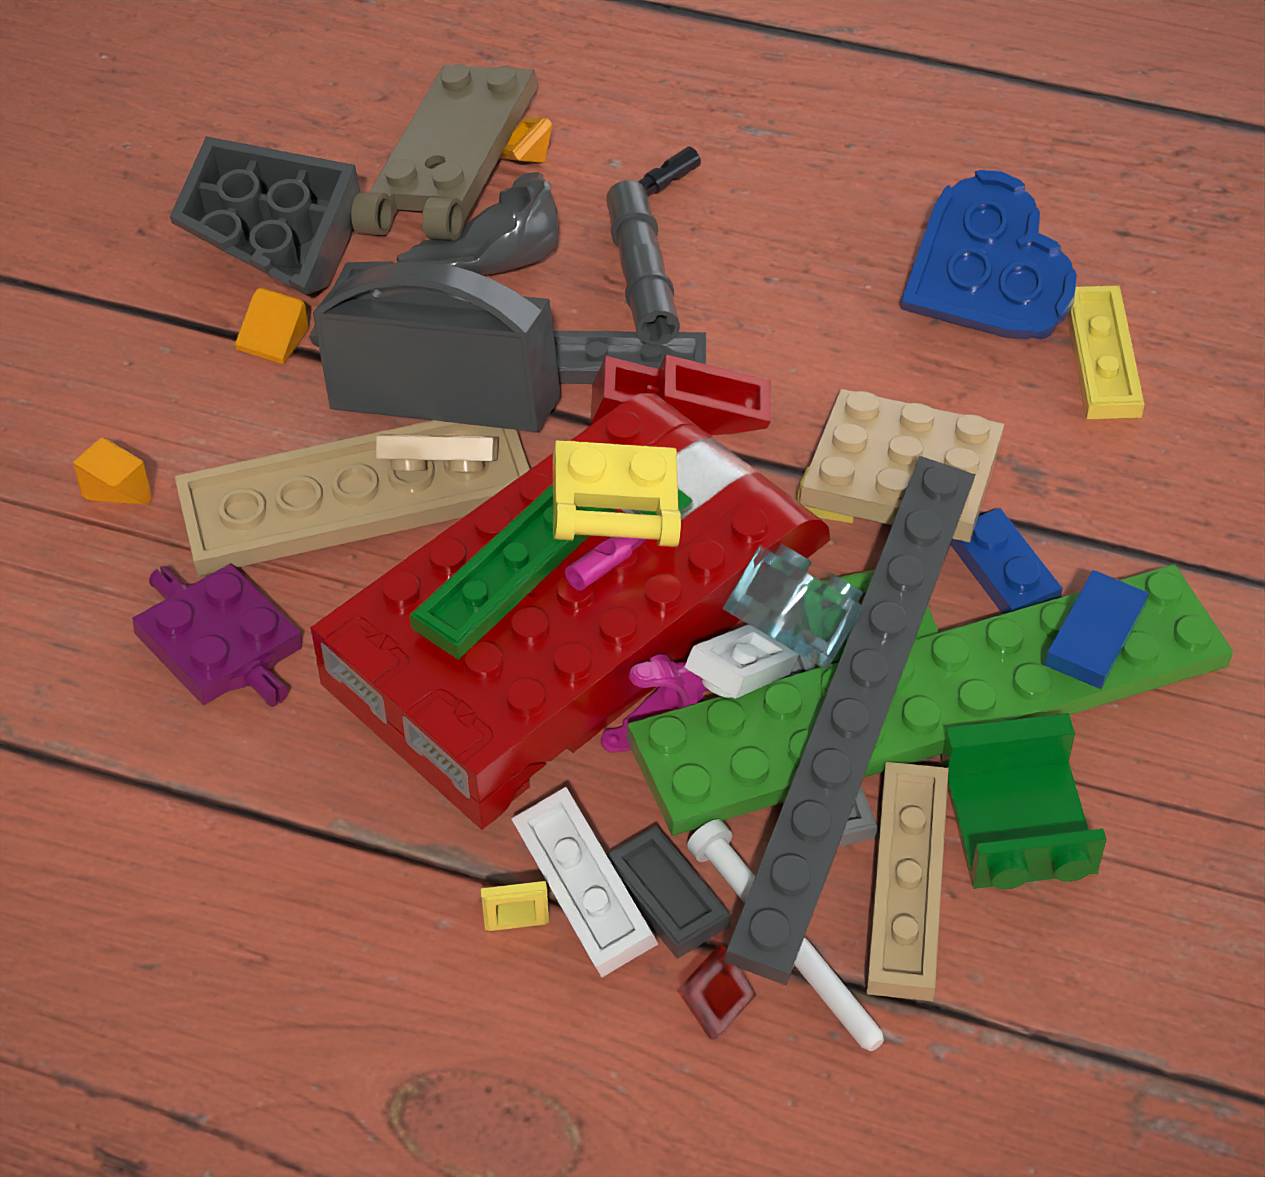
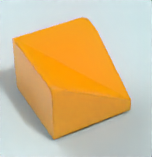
M101 437L72 462L81 496L87 500L147 505L152 501V493L144 461L108 439Z

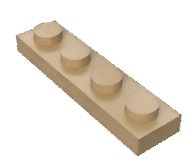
M886 762L867 984L868 995L933 1001L936 984L949 768Z

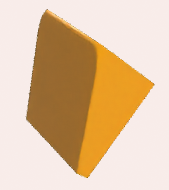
M258 288L252 296L235 342L236 350L284 365L309 329L305 303L294 297L265 288Z

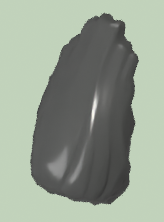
M524 173L514 181L511 188L500 191L498 203L486 208L469 221L456 241L423 240L420 244L413 246L408 252L398 255V263L431 262L451 265L480 275H487L516 269L546 258L554 250L559 236L558 210L550 192V183L543 179L544 175L542 173Z

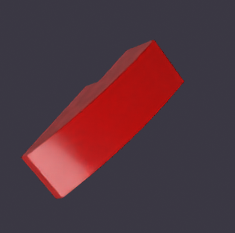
M665 355L659 369L605 356L592 384L590 426L624 401L640 393H655L710 436L767 429L771 422V380L675 356Z

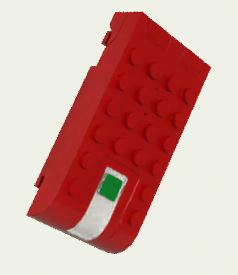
M640 393L624 401L570 441L676 448L678 510L681 514V531L677 547L658 546L657 540L649 539L634 549L632 555L584 590L579 591L569 584L565 576V569L609 538L606 536H589L459 660L411 628L410 614L553 483L552 453L310 627L320 684L481 830L500 817L513 800L530 788V781L528 779L547 765L545 762L552 761L566 749L574 753L656 688H642L634 685L629 679V672L633 666L649 662L651 657L658 654L668 655L670 661H674V663L687 662L694 645L725 634L778 592L777 582L831 541L829 526L819 517L655 393ZM617 509L614 512L656 515V511Z

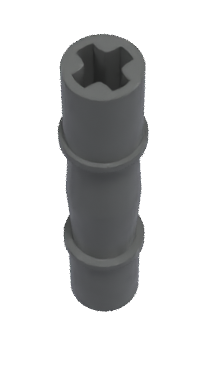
M632 180L621 181L609 189L606 202L612 224L611 236L619 248L621 267L627 283L625 297L628 305L631 307L639 339L649 345H662L674 339L680 329L673 299L674 288L672 281L665 273L663 255L656 238L658 235V224L652 215L647 191L639 182Z

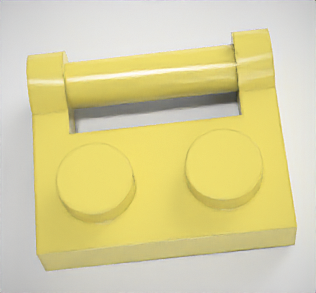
M555 441L553 451V538L555 540L573 541L574 535L655 539L658 546H678L681 531V514L678 510L676 448ZM576 506L656 511V515L576 510Z

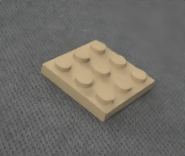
M841 389L802 484L800 504L893 525L918 458L923 456L976 474L953 537L956 540L971 542L974 527L1002 442L1005 424L986 420L978 415H962L934 409L922 403H905L877 397L865 391L854 392Z

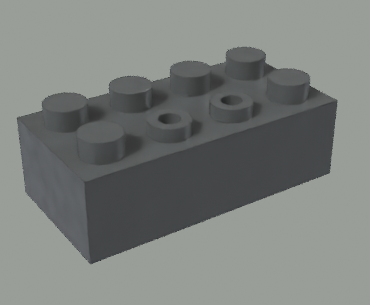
M400 262L381 265L362 271L346 280L340 279L313 311L330 409L538 432L561 397L550 300L521 296L499 282L473 271L431 262Z

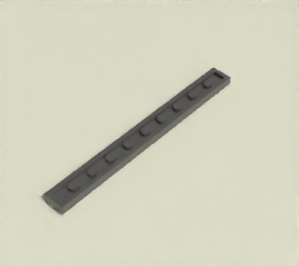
M919 456L730 940L724 963L787 986L976 474Z

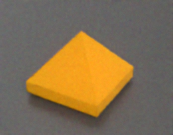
M525 116L516 126L499 158L545 163L552 129L551 121L548 118Z

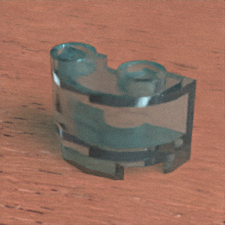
M780 544L775 554L759 545L722 609L827 670L864 608L863 605L858 603L864 592L832 574L827 584L806 572L812 561L783 544Z

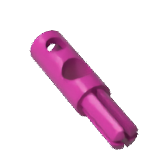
M609 537L565 569L566 579L576 590H584L629 558L634 549L649 539Z

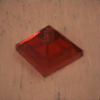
M718 945L677 989L711 1040H717L757 995L740 968L724 963L727 951L724 945Z

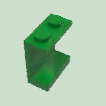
M1069 713L946 728L941 765L944 768H949L947 789L973 889L994 886L997 889L1006 890L1019 887L1026 882L1050 879L1071 882L1080 880L1090 874H1098L1107 839L1104 828L1088 829L1069 764L1075 737Z

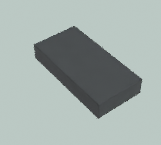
M656 825L606 854L641 915L677 959L730 927V914Z

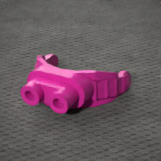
M658 654L651 657L649 662L633 666L629 672V679L634 685L642 688H659L631 715L623 720L622 727L606 730L602 734L600 740L602 747L611 753L631 750L626 739L628 723L704 702L703 694L705 691L710 690L703 685L702 678L685 668L686 662H671L668 655Z

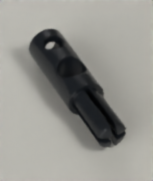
M687 146L667 159L660 168H654L647 172L644 178L638 182L644 187L647 186L645 189L648 196L653 193L658 194L672 180H679L690 170L701 165L700 156L694 148Z

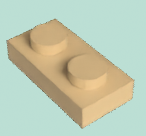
M376 435V459H391V470L422 471L426 470V460H449L448 471L482 472L483 461H494L497 459V436Z

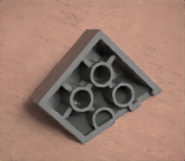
M206 136L171 212V223L307 295L331 285L353 231L351 209L355 196L360 192L356 167L353 164Z

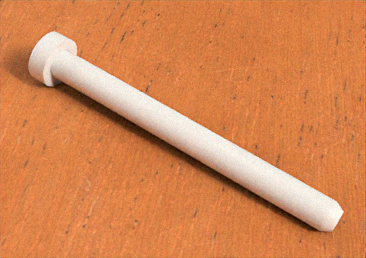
M720 819L712 820L701 826L691 836L687 843V849L698 862L709 860L745 904L755 875L729 845L732 839V832ZM805 937L795 962V967L860 1047L868 1051L876 1050L884 1042L882 1030Z

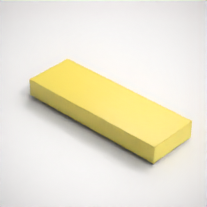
M1120 286L1076 287L1074 304L1067 314V320L1086 419L1142 418L1145 404Z

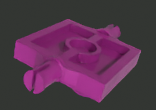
M231 563L190 585H184L167 566L160 567L161 573L158 569L154 570L150 575L149 583L165 600L132 618L134 634L204 706L228 691L246 686H251L270 707L277 706L276 699L279 703L283 702L288 695V687L282 684L270 671L279 661L302 648L301 632Z

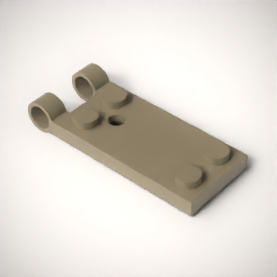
M463 64L443 65L369 192H359L355 196L351 209V220L354 230L359 234L386 235L391 229L393 217L397 210L423 211L422 224L427 238L456 241L462 233L468 214L538 88L535 70L515 69L508 66L494 68L473 67Z

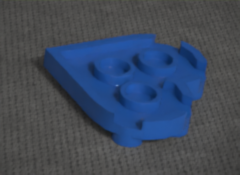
M979 170L975 171L974 177L960 180L952 188L949 184L944 188L935 203L901 301L902 309L1007 338L1045 339L1051 336L1056 326L1065 320L1074 304L1077 274L1075 269L1073 270L1071 260L1061 251V245L1057 241L1039 233L1040 211L1036 207L1034 198L1025 190V184L1020 179L1003 171Z

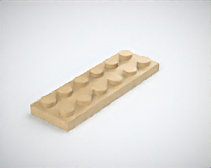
M432 420L174 477L197 576L214 573L230 563L237 568L462 518L530 469L516 430ZM376 435L497 436V459L494 461H483L482 472L448 471L449 460H426V470L422 471L391 470V459H376Z

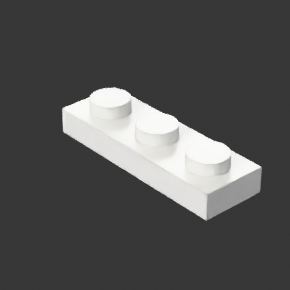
M567 787L511 818L601 977L606 976L658 945L653 933Z

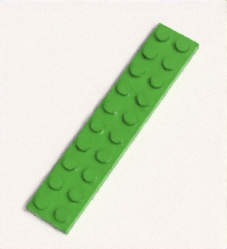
M1175 564L1119 580L1149 592V596L1144 610L1102 689L1044 665L1047 652L1080 592L916 639L864 777L884 772L886 762L910 764L942 754L946 728L1066 713L1071 715L1228 667L1233 650ZM838 663L773 681L736 699L721 696L627 724L626 739L672 836L700 828L712 820L720 819L723 821L785 802Z

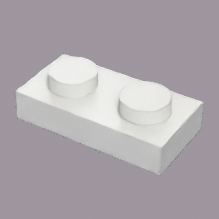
M751 624L694 645L684 667L701 677L703 685L711 692L723 697H733L736 699L790 675L799 654Z

